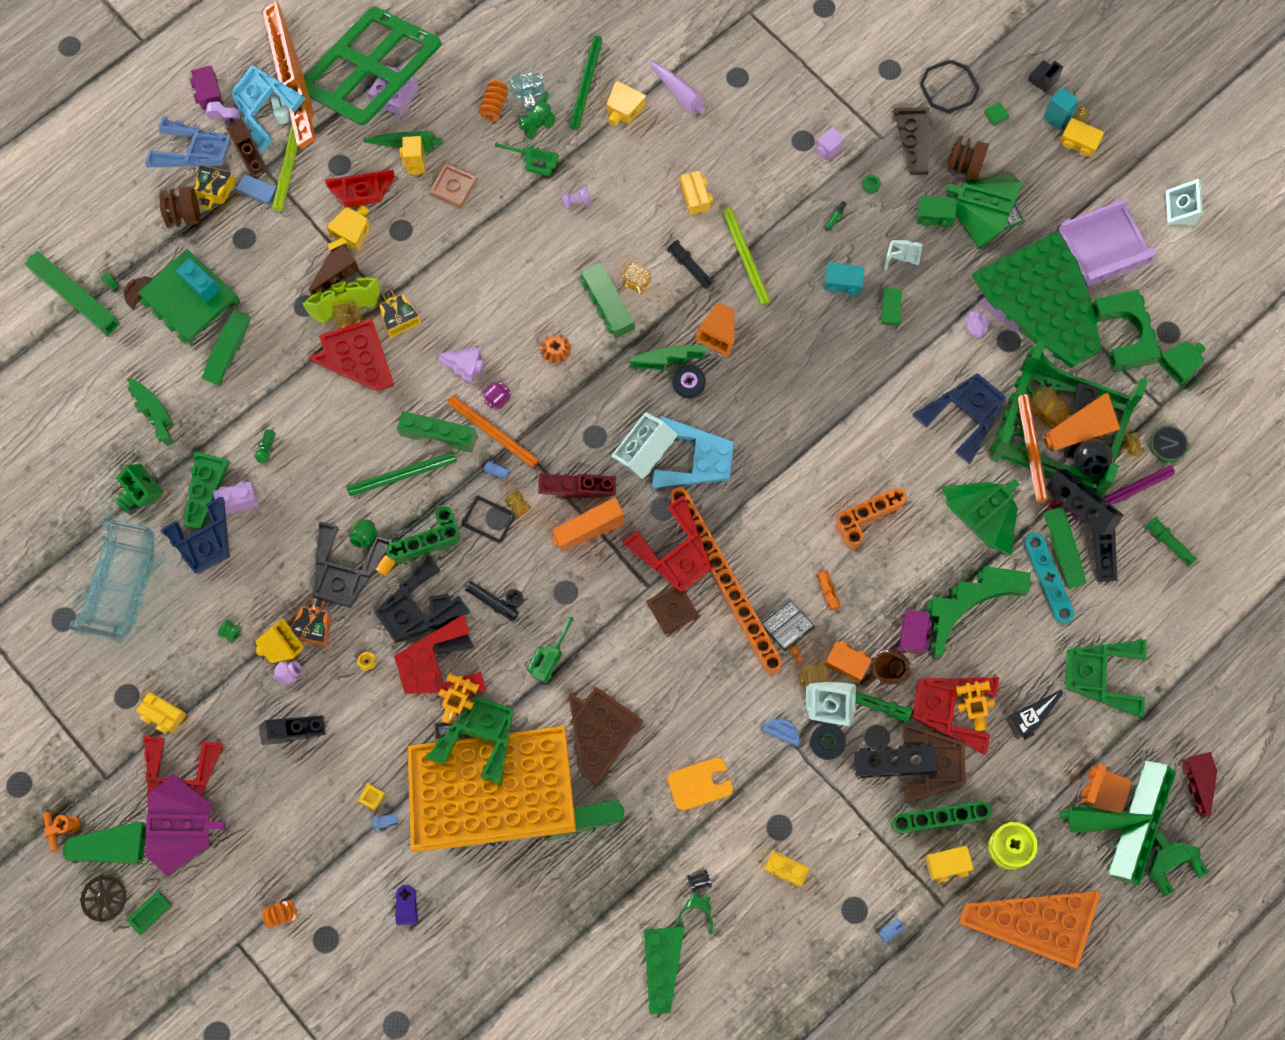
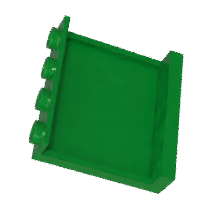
M188 249L182 252L138 292L142 298L140 302L147 309L151 307L154 310L152 313L158 320L163 319L166 322L165 326L171 332L175 330L178 333L177 337L184 344L188 342L192 347L194 344L191 340L231 304L236 307L241 303L237 294ZM188 258L211 277L220 290L207 303L189 288L175 271Z

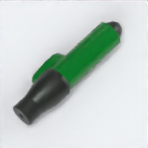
M841 201L825 225V231L831 230L836 221L841 219L844 214V208L847 205L846 202Z

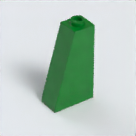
M619 799L575 808L576 832L544 836L545 841L619 823L623 820L624 808L622 804L620 805Z
M134 822L68 838L67 843L63 846L64 859L75 862L143 865L146 823Z

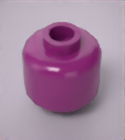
M501 381L498 383L492 382L483 392V396L486 399L484 403L491 409L494 407L501 409L511 398L509 393L511 390Z

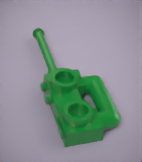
M498 142L495 143L496 148L499 147L524 154V161L527 162L525 169L528 172L550 176L552 169H556L559 158L557 153L543 151L538 147L535 149L533 146L522 150L498 144ZM535 161L546 163V167L542 168L533 164Z
M573 617L568 618L569 620L554 647L546 645L545 648L541 646L537 648L527 668V671L532 674L531 676L534 679L546 684L551 679L552 672L562 656L560 645L572 621H574ZM542 655L545 656L540 667H537Z

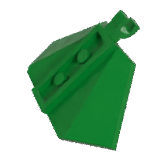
M1012 173L977 179V181H967L963 183L962 187L948 184L946 196L957 197L956 217L978 249L1003 232L1022 184Z
M1013 479L1006 487L1001 483L997 485L993 482L942 487L947 507L988 547L1011 555L1018 510L1013 500L1014 496L1011 493L1017 489L1016 487L1020 483Z

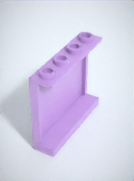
M1128 199L1116 200L1109 206H1100L1091 213L1084 212L1075 219L1071 220L1069 218L1061 223L1058 232L1078 260L1086 287L1151 263L1157 255L1154 248L1148 249L1126 207Z

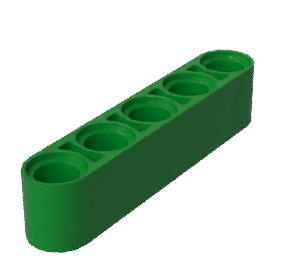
M980 801L902 813L892 820L891 828L897 834H907L978 823L986 820L991 815V807L988 803ZM977 807H981L984 809V817H980L977 815ZM957 810H962L965 813L964 820L957 818ZM937 813H942L945 816V823L938 822L936 819ZM917 816L925 818V826L918 825L916 821ZM898 819L905 821V829L898 828L896 824Z

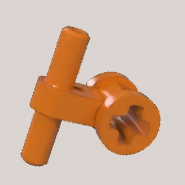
M51 812L43 813L45 837L48 838L50 851L56 852L59 850L56 835L64 833L76 834L81 828V821L77 816L59 815L53 822Z

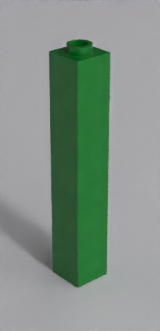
M38 251L31 255L24 263L30 272L107 337L120 325L113 314Z

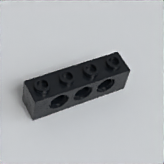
M1067 469L1056 470L1046 486V490L1050 492L1052 498L1060 500L1067 510L1076 513L1082 522L1092 526L1093 531L1099 535L1112 534L1124 514Z
M921 744L919 748L902 745L899 746V749H891V747L886 746L879 747V750L871 751V748H860L859 752H854L857 779L938 774L936 749L931 747V744ZM913 755H919L922 758L919 764L911 763L910 759ZM894 756L902 759L901 763L897 766L890 763L891 758ZM877 757L881 759V764L877 767L871 766L870 761L872 758Z

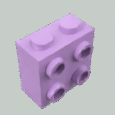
M386 65V67H388V68H390V69H392V70H394V71H396V72H399V71H400V70H399L398 68H396V67H390V66H387V65ZM412 76L383 108L401 117L419 90L416 78ZM377 78L368 92L370 102L388 85V82Z

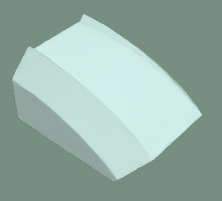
M839 682L809 684L806 687V709L809 718L816 721L850 726L856 710L857 687L855 684Z

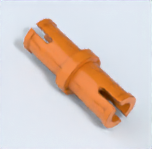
M828 570L819 572L816 576L820 582L821 593L825 596L829 610L832 611L840 608L841 604L836 595L837 589L833 586Z

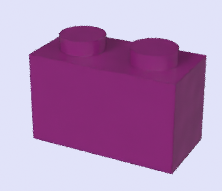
M212 65L191 70L192 78H190L192 88L196 90V93H193L196 104H200L202 110L206 109V105L209 102H220L223 105L217 77Z
M906 609L903 616L899 651L922 655L924 650H928L929 638H926L927 631H930L932 626V620L929 619L930 613Z

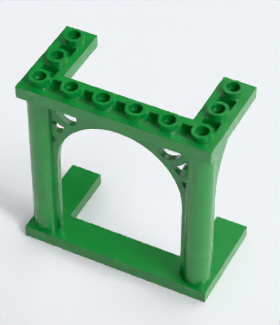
M1037 341L1035 347L1031 346L1021 365L1020 371L1023 373L1021 377H1017L1014 387L1017 389L1015 393H1011L1008 401L1011 406L1003 414L1002 420L1005 421L1004 425L999 426L996 433V440L990 450V453L993 454L991 460L998 463L1000 459L1030 469L1028 452L1024 449L1019 450L1026 446L1021 414L1019 412L1018 397L1020 395L1030 393L1031 405L1035 399L1046 393L1060 391L1075 394L1076 384L1078 383L1097 387L1098 397L1108 393L1113 409L1121 411L1118 421L1120 430L1114 432L1110 444L1113 452V463L1109 465L1103 475L1089 477L1083 475L1077 468L1052 460L1040 454L1044 475L1052 478L1056 470L1067 469L1102 497L1114 482L1119 465L1114 463L1132 411L1142 399L1148 380L1140 378L1129 395L1059 369L1045 357L1043 352L1045 343ZM1031 381L1039 383L1041 388L1039 392L1031 388ZM1044 382H1047L1046 384H1050L1051 387L1046 388ZM1014 425L1019 426V431H1014L1016 427ZM1019 435L1022 437V442L1011 444L1010 439L1012 436Z

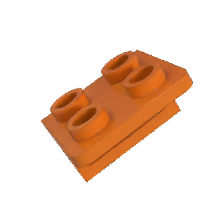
M1101 763L1091 767L1088 774V785H1085L1081 797H1083L1081 804L1123 813L1132 786L1131 780L1106 771L1107 766Z

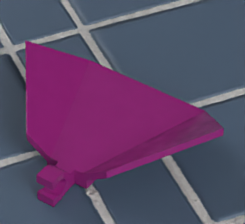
M173 774L149 793L145 856L169 876L209 847V829L225 830L226 821H210L212 805Z

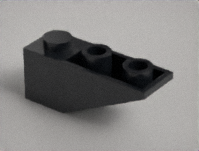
M323 715L265 720L259 725L261 745L280 744L326 735Z

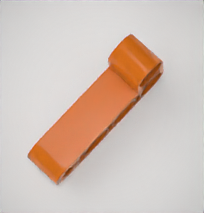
M895 488L842 511L836 520V528L846 547L854 550L861 545L863 540L861 526L901 509L906 501V492L901 488ZM875 504H882L884 506V509H877L875 507ZM864 511L867 517H860L858 512ZM847 519L850 524L844 525L840 520ZM854 535L859 541L852 542L849 536Z

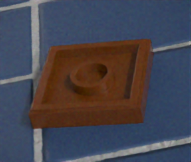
M675 586L646 601L664 635L699 618L686 592L679 591Z

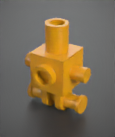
M450 672L446 681L452 682L455 685L452 684L448 691L441 688L438 696L445 698L442 707L446 709L441 720L448 724L453 723L456 714H460L464 707L472 709L474 702L468 700L470 692L467 689L476 694L480 686L470 682L471 680L468 678L463 680V676L459 675L458 677Z
M976 681L975 685L966 683V686H956L958 696L968 693V695H964L966 703L958 705L959 712H968L969 719L974 721L975 731L986 730L985 716H989L987 708L994 707L995 702L994 699L986 700L985 693H980V691H990L989 681L983 683Z

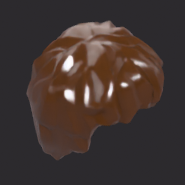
M897 649L881 650L874 657L871 671L884 684H900L902 681L907 680L908 675H910V662Z

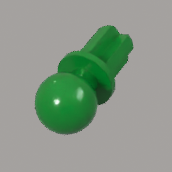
M265 430L262 441L258 444L261 449L256 451L255 459L261 464L267 463L270 459L268 450H273L272 444L276 435L274 431Z

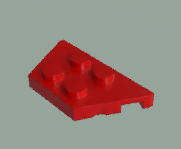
M394 170L325 179L326 187L344 207L380 203L395 178Z

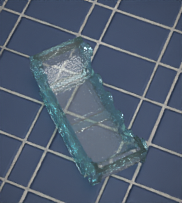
M104 518L102 528L107 529L105 536H102L104 541L103 548L82 613L77 614V617H79L78 621H71L69 630L75 634H87L121 643L132 629L133 624L136 623L138 606L143 602L142 593L144 587L148 585V574L155 562V535L149 527Z

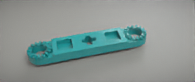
M1031 533L1024 541L1029 559L1054 619L1060 624H1067L1074 618L1073 607L1044 538L1038 533ZM1036 538L1039 542V547H1032L1029 543L1030 539ZM1047 574L1054 577L1051 581L1052 583L1049 580L1045 581L1044 578ZM1066 609L1069 617L1067 619L1061 618L1059 610Z

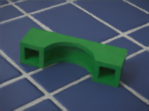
M402 411L397 426L400 436L416 440L421 438L435 439L452 446L454 449L470 453L473 452L477 439L476 429L473 427Z

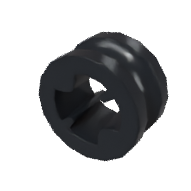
M511 589L506 594V602L510 607L518 608L523 603V595L519 590ZM517 594V597H520V599L512 603V600H509V598Z

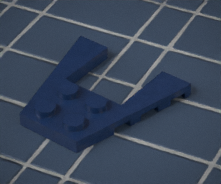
M976 373L957 385L956 388L925 405L921 410L914 412L913 417L927 428L951 402L980 425L955 452L970 465L1006 397L981 375Z

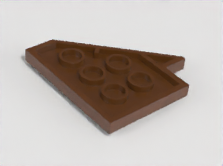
M595 687L585 702L572 693L569 694L581 775L598 786L644 720Z

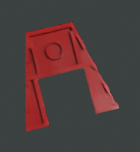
M682 495L667 508L689 537L661 560L658 559L639 531H636L622 543L679 591L684 592L709 573L713 567L686 498Z
M465 615L458 617L394 656L405 694L439 693L441 688L448 691L452 684L455 685L452 682H443L433 644L470 634ZM481 671L463 676V680L468 678L471 680L470 682L476 685L479 684L478 691L487 690Z
M1000 677L918 679L911 718L986 755L990 734L952 726L957 697L956 686H966V683L975 685L976 681L978 683L989 681L990 691L984 690L980 691V693L984 692L985 696L996 697Z
M143 736L147 769L146 780L148 783L147 798L149 801V793L168 779L159 777L165 739ZM202 741L196 781L182 780L200 796L204 793L224 747L222 743Z

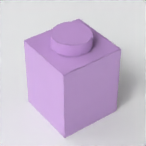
M832 127L817 140L816 151L821 157L830 160L844 147L845 138Z

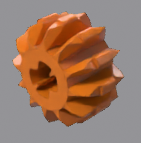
M552 333L551 338L546 336V341H541L542 348L540 353L543 354V359H549V364L556 361V364L559 365V360L566 362V357L571 355L569 350L572 349L571 344H568L569 339L567 337L563 338L561 333L558 337L555 336V333Z
M287 900L264 908L262 910V919L267 928H274L296 920L298 918V911L294 902Z

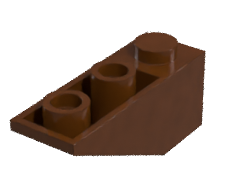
M243 120L227 127L226 130L250 176L254 177L267 171L268 169Z
M344 245L330 253L325 259L309 287L311 296L320 291L322 293L325 292L331 285L341 282L342 279L353 275L359 269L356 260Z

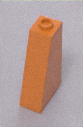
M1106 393L1099 396L1045 433L1044 443L1046 448H1049L1050 452L1120 430L1109 394Z
M616 497L554 528V536L551 539L555 548L559 546L562 552L623 526L624 515Z

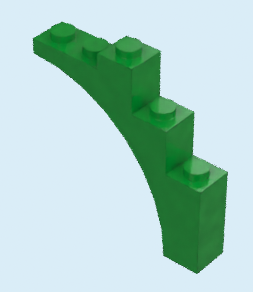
M984 566L981 572L978 571L977 583L980 584L959 581L956 587L952 589V598L955 599L934 596L931 602L927 603L926 612L930 613L929 619L936 621L933 622L932 633L935 634V639L931 641L930 652L933 653L932 659L940 660L942 658L946 640L952 627L969 609L995 597L1009 595L1026 596L1030 589L1031 573Z

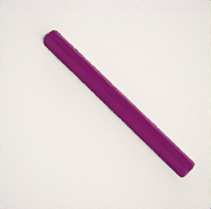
M1167 466L1102 498L1113 505L1172 477L1175 474V470L1172 466ZM1073 512L1072 516L1075 521H1079V516Z

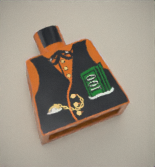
M314 599L311 608H300L291 627L299 641L328 647L331 616L323 611L325 601Z

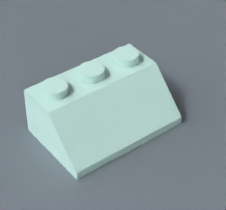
M645 412L611 457L630 472L644 479L650 473L655 463L662 458L666 449L672 445L678 434L664 421Z

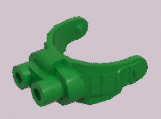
M691 893L690 900H687L685 908L681 910L676 919V926L680 924V917L686 910L699 908L708 915L710 919L708 934H712L713 919L710 914V897L702 896V898H699L698 894Z

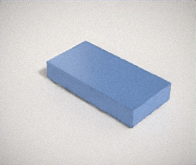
M244 174L236 190L269 205L276 194L277 188Z

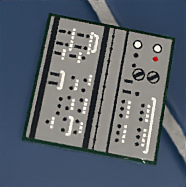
M790 599L760 621L765 631L784 652L815 628V625Z

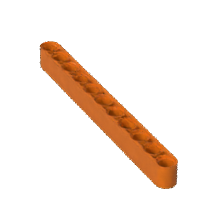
M675 488L671 493V504L676 501L674 498L678 495H683L686 498L697 528L703 531L700 534L703 544H709L712 549L706 551L710 562L718 560L721 563L719 567L712 566L713 569L709 572L764 671L770 675L778 673L782 661L688 492L684 488ZM728 577L730 582L724 584L720 581V578ZM736 593L740 598L732 600L729 595ZM746 610L749 615L742 617L739 615V611ZM754 626L759 632L751 634L748 628ZM764 643L768 646V649L761 651L758 649V645ZM774 660L778 666L770 668L767 662Z

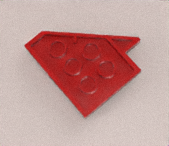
M372 318L319 335L324 352L309 356L311 362L376 392L395 386Z

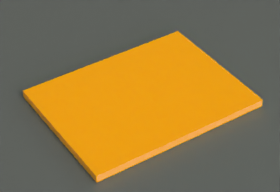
M565 726L510 733L500 785L481 779L482 771L496 744L475 737L458 739L445 766L426 760V754L433 750L437 742L408 746L410 844L412 853L576 832Z

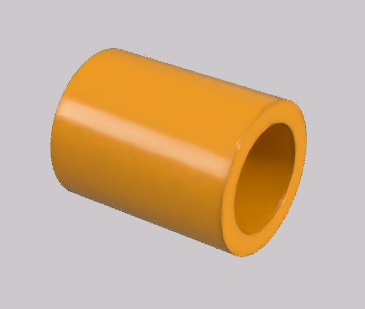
M384 555L375 570L386 577L396 562Z

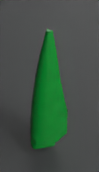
M433 131L396 132L363 139L365 143L402 148L403 137L421 136L425 152H434V145H443V139L435 138Z
M1070 806L1069 811H1059V819H1069L1071 833L1110 830L1154 818L1153 814L1121 813L1087 806Z

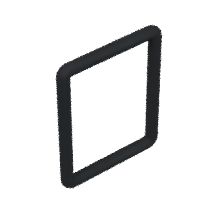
M476 496L462 521V526L497 543H501L516 514L485 498ZM478 500L512 515L500 539L466 524Z

